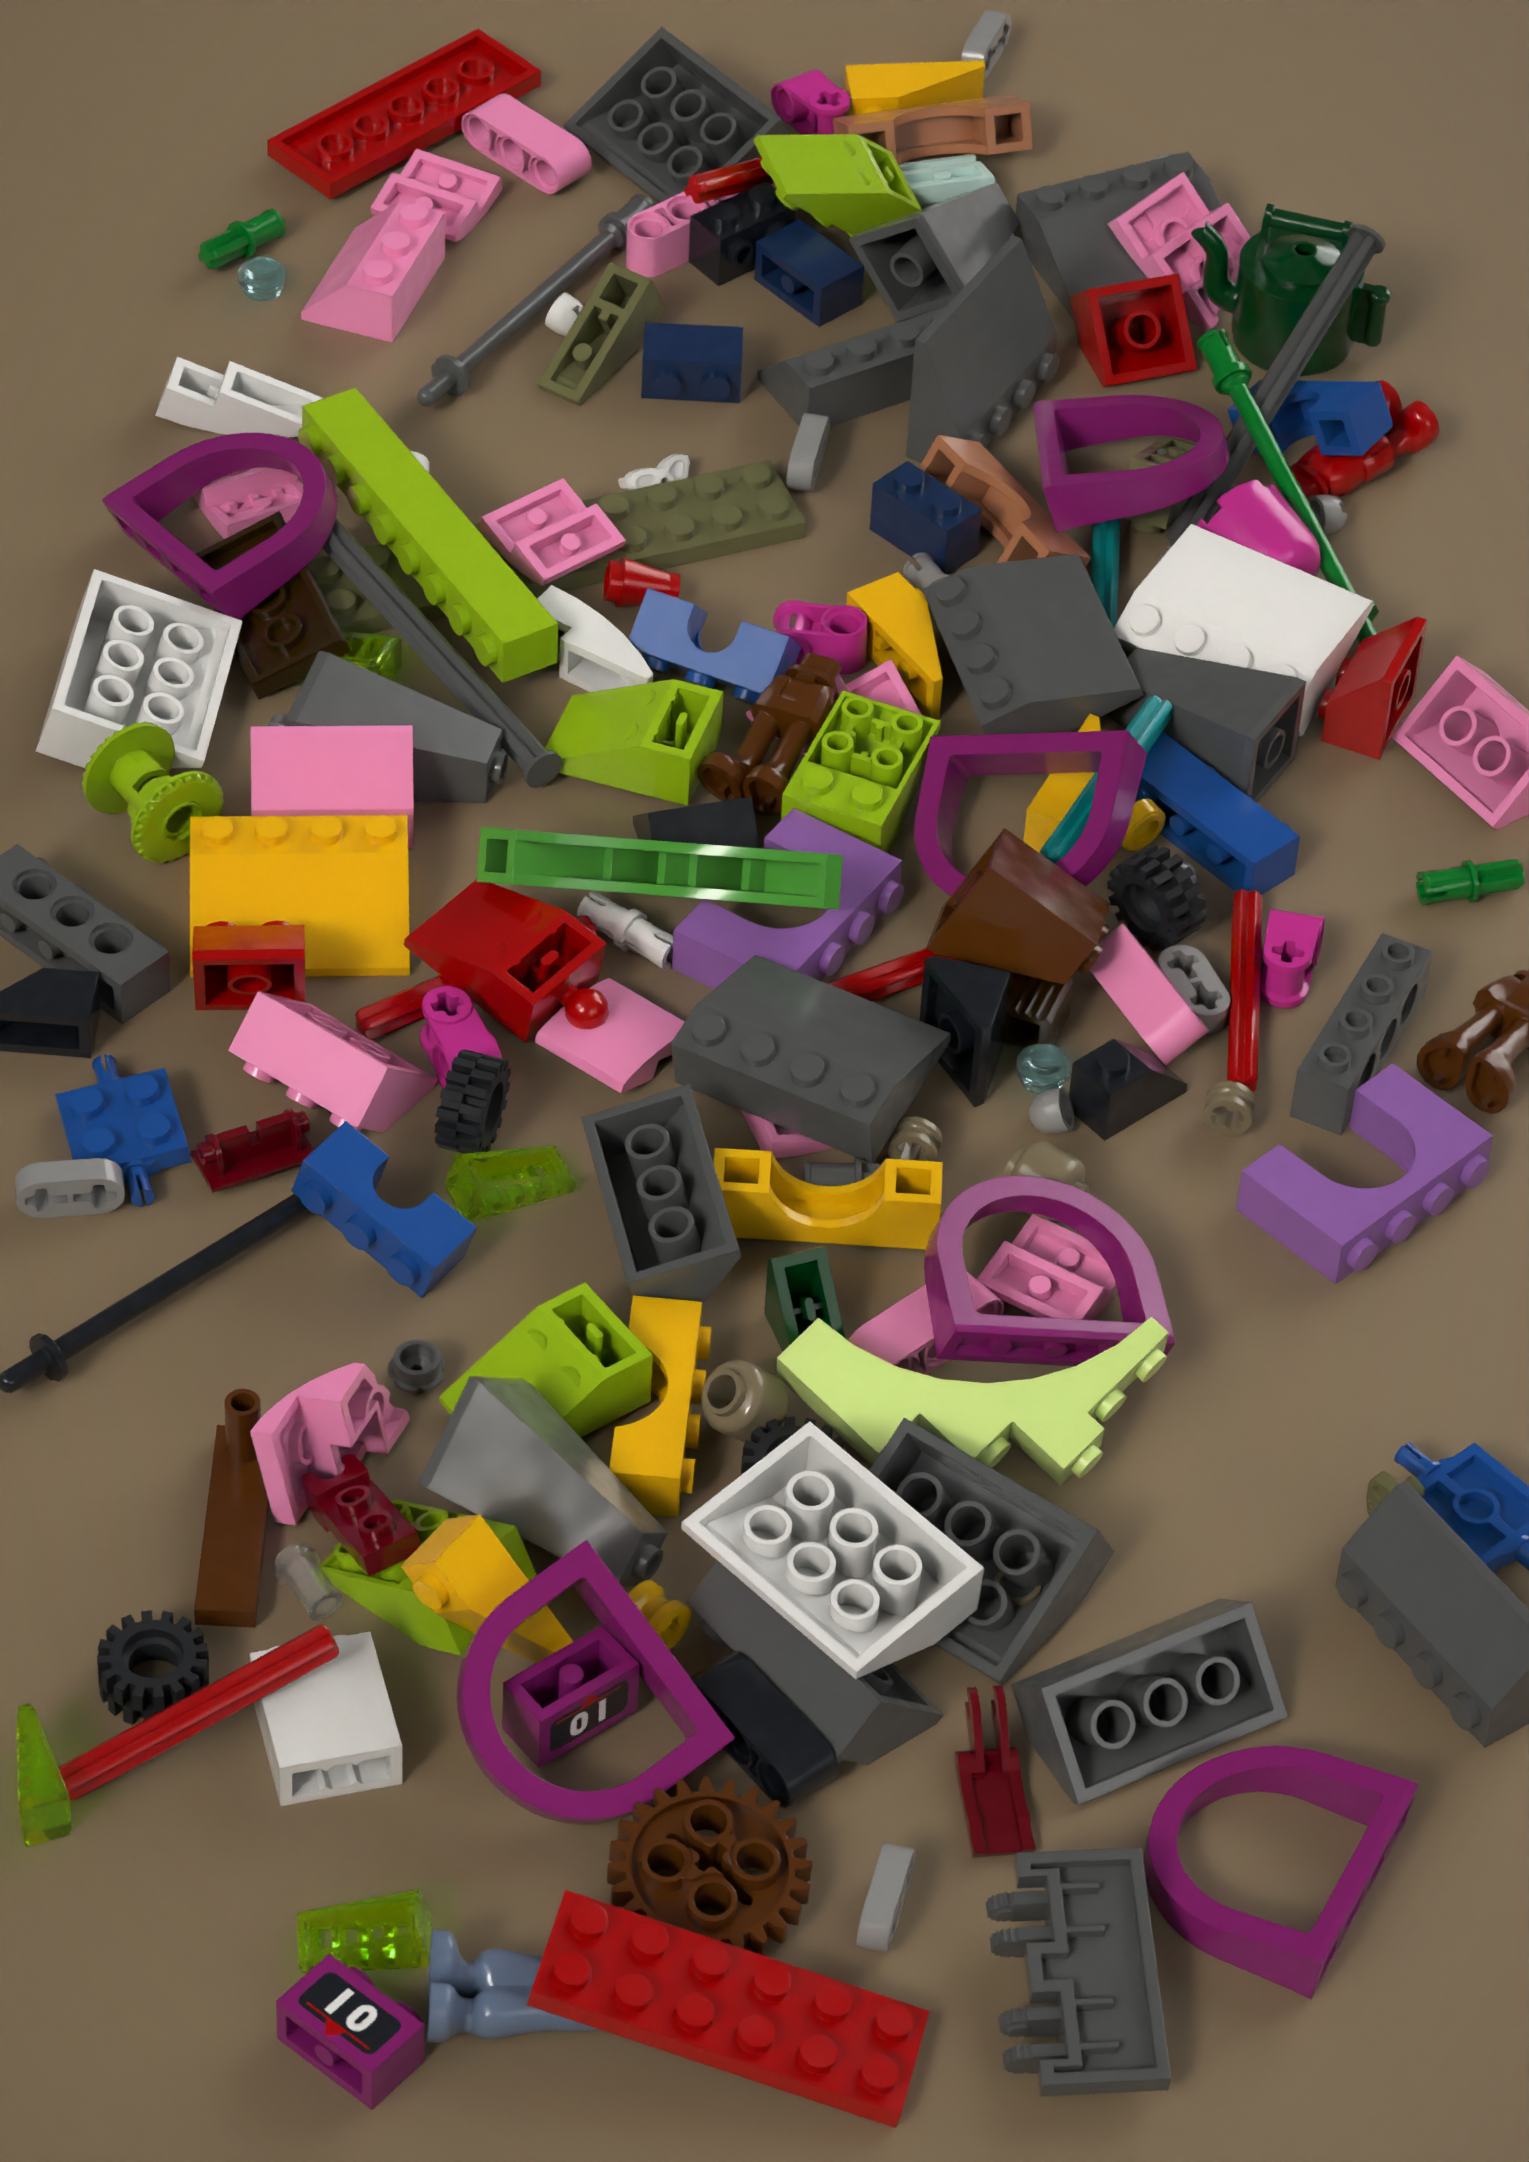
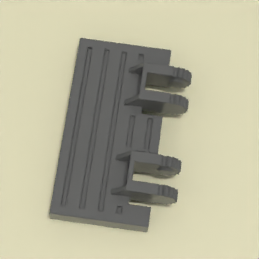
M1142 1847L1016 1853L1014 1861L1016 1889L1045 1887V1890L1005 1892L992 1895L991 1898H987L988 1901H985L987 1916L997 1922L1045 1920V1926L1017 1927L1016 1929L1009 1928L996 1931V1933L991 1934L992 1937H989L991 1952L1001 1958H1009L1011 1956L1015 1958L1024 1957L1030 2004L1058 2002L1059 2006L1026 2007L1024 2009L1019 2007L1017 2009L1011 2008L1009 2011L1005 2010L998 2017L1000 2033H1004V2036L1008 2035L1009 2037L1058 2036L1059 2042L1022 2044L1009 2047L1008 2050H1004L1005 2053H1002L1004 2069L1014 2074L1038 2073L1040 2096L1169 2090L1171 2073Z

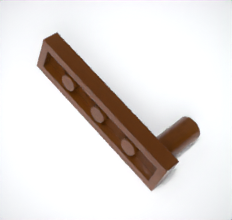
M237 1389L226 1396L224 1403L225 1425H217L194 1617L195 1625L256 1628L270 1504L250 1433L261 1418V1401L254 1391Z

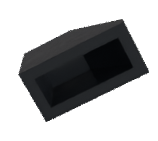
M42 968L1 990L0 1051L91 1058L101 1012L99 972Z
M1114 1038L1073 1062L1069 1097L1074 1115L1105 1141L1186 1093L1187 1083L1151 1053Z

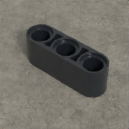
M737 1651L731 1652L690 1676L691 1680L735 1737L734 1740L723 1747L725 1752L772 1801L778 1800L780 1807L787 1808L838 1777V1762L827 1741L742 1653Z

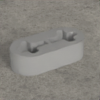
M987 9L965 42L960 61L984 60V80L1006 47L1011 30V15Z
M806 412L803 414L789 459L787 488L813 492L827 448L830 416Z
M1173 945L1164 949L1159 955L1158 966L1209 1031L1205 1035L1221 1031L1227 1025L1231 998L1206 957L1198 949L1187 945Z
M92 1158L32 1163L21 1168L16 1174L14 1181L15 1199L18 1209L23 1214L35 1218L108 1213L118 1208L123 1203L125 1197L122 1169L116 1162L108 1159ZM95 1185H104L103 1187H93ZM37 1189H47L45 1191H35Z
M887 1842L883 1843L863 1906L857 1933V1947L886 1954L889 1953L909 1889L915 1862V1849Z

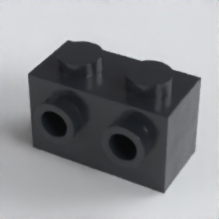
M765 181L690 216L689 263L717 286L755 270L756 241L795 222L796 211L785 206L775 194L776 189Z

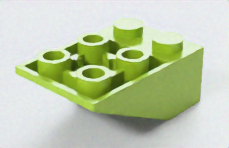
M859 134L757 135L753 140L762 157L760 161L762 168L772 177L777 187L775 191L777 198L791 210L796 211L800 208L812 214L825 227L831 228L834 225L846 231L852 237L854 234L921 209L892 152Z
M670 679L572 695L545 749L547 751H554L561 757L562 766L559 771L560 774L688 806L700 782L697 777V768L706 755L715 752L721 739L723 691Z
M843 690L782 794L781 820L795 808L889 854L900 834L923 774L930 736L938 735L941 721Z
M584 1282L532 1310L439 1396V1402L451 1415L470 1376L523 1379L536 1388L581 1438L651 1401L653 1355L588 1284Z
M398 1499L391 1501L417 1531L421 1544L446 1519L470 1516ZM484 1519L527 1579L530 1581L536 1577L537 1574L517 1527ZM339 1542L334 1548V1552L315 1568L318 1576L418 1645L459 1656L465 1653L474 1633L435 1614L432 1609L425 1606L416 1597L412 1588V1581L400 1567L407 1559L368 1577Z

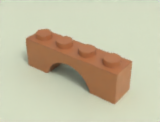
M1014 94L833 118L834 134H859L891 151L898 165L911 159L932 155L955 153L993 155L1033 149L1030 102Z
M944 435L936 437L919 468L982 509L980 525L994 535L1005 549L997 563L1079 554L1086 567L1091 557L1065 530L1056 532L1052 517L980 442Z

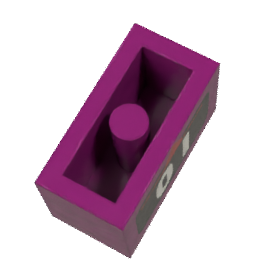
M601 1625L503 1682L502 1729L533 1763L540 1768L637 1711L639 1663Z
M331 1954L325 1956L276 2001L277 2039L371 2110L425 2062V2024L416 2011L406 2003H396L375 1988L371 1979L362 1970L354 1966L348 1968Z

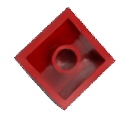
M1179 273L1091 288L1069 297L1078 345L1102 387L1197 370Z
M1417 616L1363 639L1352 659L1345 657L1336 676L1335 689L1327 688L1319 704L1317 716L1324 719L1321 741L1380 760L1392 739V735L1397 730L1415 697L1427 619Z
M218 921L207 926H194L192 962L195 1010H249L258 991L306 1002L305 925H292L285 921H269L262 926H237L231 922Z

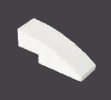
M177 357L166 382L155 416L184 426L218 434L268 433L293 438L298 437V431L302 428V406L323 398L231 361L223 375Z
M553 585L538 598V601L558 623L557 660L559 661V678L589 692L653 682V673L640 652L603 615L578 598Z

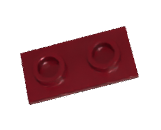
M289 1108L281 1114L256 1121V1130L252 1132L244 1125L215 1135L213 1133L205 1135V1141L198 1143L196 1150L190 1151V1155L210 1190L214 1193L301 1165L303 1160L314 1149L304 1134L310 1131V1124L306 1113L303 1110L294 1112L292 1108Z

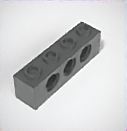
M18 844L0 855V936L44 968L99 972L100 1008L121 1024H124L170 992L169 951L166 950L162 943L157 939L147 937L129 924L119 912L109 910L91 897L82 886L71 883L53 870L47 861L39 857L36 858Z
M1384 933L1380 935L1297 1069L1291 1117L1340 1136L1343 1134L1351 1119L1355 1090L1381 1071L1425 998L1433 951Z

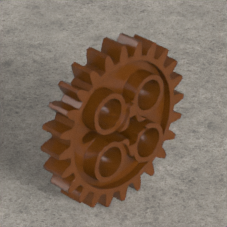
M703 1776L700 1790L691 1792L683 1779L677 1780L676 1796L672 1798L657 1787L653 1790V1809L641 1802H635L633 1805V1821L621 1819L618 1825L617 1838L619 1840H611L609 1860L611 1863H608L607 1883L614 1885L611 1888V1905L623 1907L622 1909L742 1949L749 1947L754 1953L766 1956L767 1937L781 1944L786 1941L787 1924L798 1925L801 1919V1904L808 1903L810 1884L807 1882L811 1878L812 1861L805 1859L808 1846L807 1839L794 1838L797 1820L793 1817L777 1822L780 1810V1802L778 1800L760 1807L757 1805L759 1788L754 1786L743 1797L735 1795L736 1786L734 1779L729 1778L722 1792L713 1791L709 1777ZM706 1829L712 1830L719 1835L704 1837L696 1832ZM757 1868L764 1871L765 1874L754 1876L742 1870ZM669 1869L677 1874L664 1877L655 1874L653 1871ZM712 1907L721 1910L723 1913L712 1916L706 1915L699 1910Z

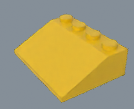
M408 815L190 817V978H193L194 926H207L218 921L231 922L237 926H262L269 921H285L292 925H305V977L410 976V950L404 946V939L409 935Z

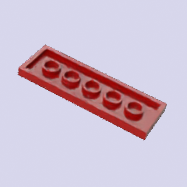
M476 29L268 139L267 155L323 195L332 199L412 156L416 148L423 150L462 129V117L495 96L505 93L518 99L540 87L541 70L480 29Z
M568 1890L564 1891L527 2002L528 2006L896 2128L902 2114L930 2012L929 2010Z

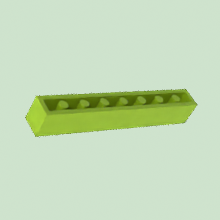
M352 388L303 405L302 428L298 431L300 444L316 455L334 486H337L348 498L353 512L358 516L362 515L373 528L379 543L390 548L398 558L402 570L407 575L412 574L422 586L428 601L432 605L437 604L448 617L454 632L459 636L463 635L474 648L480 663L483 666H489L502 683L557 663L558 623L361 393L356 388Z

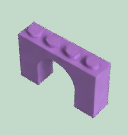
M793 808L764 837V849L843 855L839 910L822 909L824 914L820 918L803 926L784 929L769 928L750 922L703 899L674 929L672 969L715 989L749 959L757 955L822 981L826 975L832 976L838 971L844 956L856 944L862 945L868 939L874 925L885 913L891 914L898 907L904 893V886L900 884L902 860Z
M1393 1063L1355 1090L1349 1129L1392 1159L1404 1172L1405 1175L1389 1185L1377 1188L1345 1186L1326 1178L1281 1144H1278L1241 1171L1236 1210L1334 1284L1340 1282L1353 1271L1360 1272L1373 1261L1376 1254L1391 1243L1398 1244L1411 1233L1413 1228L1429 1215H1439L1448 1206L1451 1199L1463 1190L1477 1187L1490 1170L1489 1154L1493 1135Z

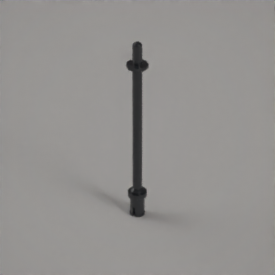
M292 1194L54 1341L46 1334H35L29 1340L32 1354L0 1374V1389L6 1393L15 1392L43 1374L50 1380L60 1382L68 1374L66 1360L303 1214L312 1212L302 1204L298 1196Z

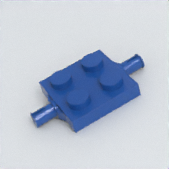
M104 1055L107 1071H105L101 1056H98L92 1062V1068L95 1071L98 1084L55 1094L72 1160L101 1158L116 1162L122 1169L124 1183L127 1182L132 1204L143 1207L140 1195L141 1189L147 1206L155 1199V1193L152 1190L149 1177L162 1169L191 1162L189 1147L166 1070L161 1068L120 1078L115 1058L112 1055Z
M1407 1442L1405 1446L1402 1445L1395 1454L1394 1461L1417 1478L1425 1489V1495L1422 1498L1492 1572H1495L1503 1565L1517 1561L1529 1570V1486L1475 1442L1457 1455L1439 1461L1429 1459L1411 1442Z

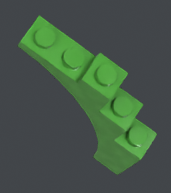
M480 827L476 882L839 910L843 855Z

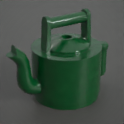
M1268 203L1263 216L1261 232L1252 236L1241 250L1237 283L1233 282L1229 277L1228 249L1223 237L1206 221L1205 227L1196 228L1191 232L1193 238L1206 253L1203 269V289L1213 304L1233 314L1231 323L1233 340L1238 351L1248 361L1264 370H1269L1350 239L1348 231L1353 222L1345 220L1342 223L1275 208L1274 204ZM1364 270L1300 376L1317 375L1337 367L1347 358L1354 342L1366 344L1370 347L1378 346L1383 337L1387 304L1391 300L1389 288L1384 285L1363 283Z

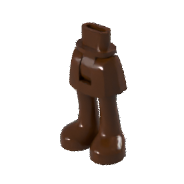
M806 653L799 664L790 665L786 674H779L752 705L750 712L754 720L737 752L732 757L723 752H711L703 758L697 768V777L701 784L721 801L752 796L754 812L768 816L778 814L782 810V794L789 783L804 746L807 743L812 744L834 706V695L837 691L834 681L842 670L839 662L826 656ZM775 737L781 738L771 759L766 765H761Z
M1529 969L1519 970L1513 976H1505L1481 988L1473 1001L1476 1014L1455 1030L1441 1033L1432 1038L1421 1048L1417 1055L1416 1065L1419 1074L1426 1083L1440 1090L1451 1089L1467 1070L1465 1077L1466 1095L1475 1107L1490 1114L1498 1113L1506 1108L1511 1102L1516 1089L1511 1066L1521 1052L1525 1049L1529 1050ZM1490 1034L1497 1038L1488 1048L1479 1052L1471 1060L1474 1052Z

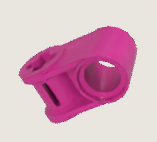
M817 69L774 84L771 88V103L775 113L782 118L784 123L790 125L801 135L834 134L833 118L845 116V112L850 108L849 94L838 88Z
M798 600L783 602L775 609L773 617L775 632L789 636L802 646L795 664H799L806 653H815L838 661L842 667L840 675L852 674L864 668L867 662V617L860 609L849 605L832 606L806 603ZM792 615L797 616L794 628H792L791 624Z
M1277 909L1270 910L1263 948L1265 964L1260 981V996L1269 1005L1278 1008H1293L1301 1005L1307 999L1314 966L1318 964L1325 917Z
M439 986L427 992L422 1002V1011L426 1024L421 1029L419 1041L421 1048L425 1051L435 1070L442 1088L445 1089L448 1070L452 1071V1061L455 1057H458L460 1050L466 1049L502 1059L495 1037L485 1027L471 1002V998L465 991L452 986Z

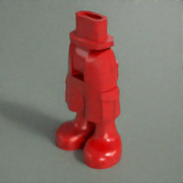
M1384 380L1375 381L1381 384L1393 427L1362 456L1321 455L1317 443L1297 463L1292 464L1290 468L1307 499L1310 496L1324 494L1342 497L1357 488L1361 482L1370 481L1390 470L1394 465L1396 457L1404 454H1414L1432 445L1439 435V424L1434 412L1421 401H1414L1403 409L1395 388Z

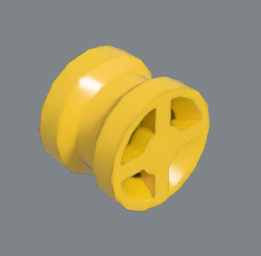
M645 1580L632 1589L628 1595L668 1649L671 1650L687 1630L691 1619V1610L679 1600L669 1601L665 1598L664 1589L653 1580Z

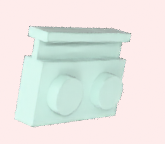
M975 154L899 164L921 209L995 183L993 174L981 161H976Z

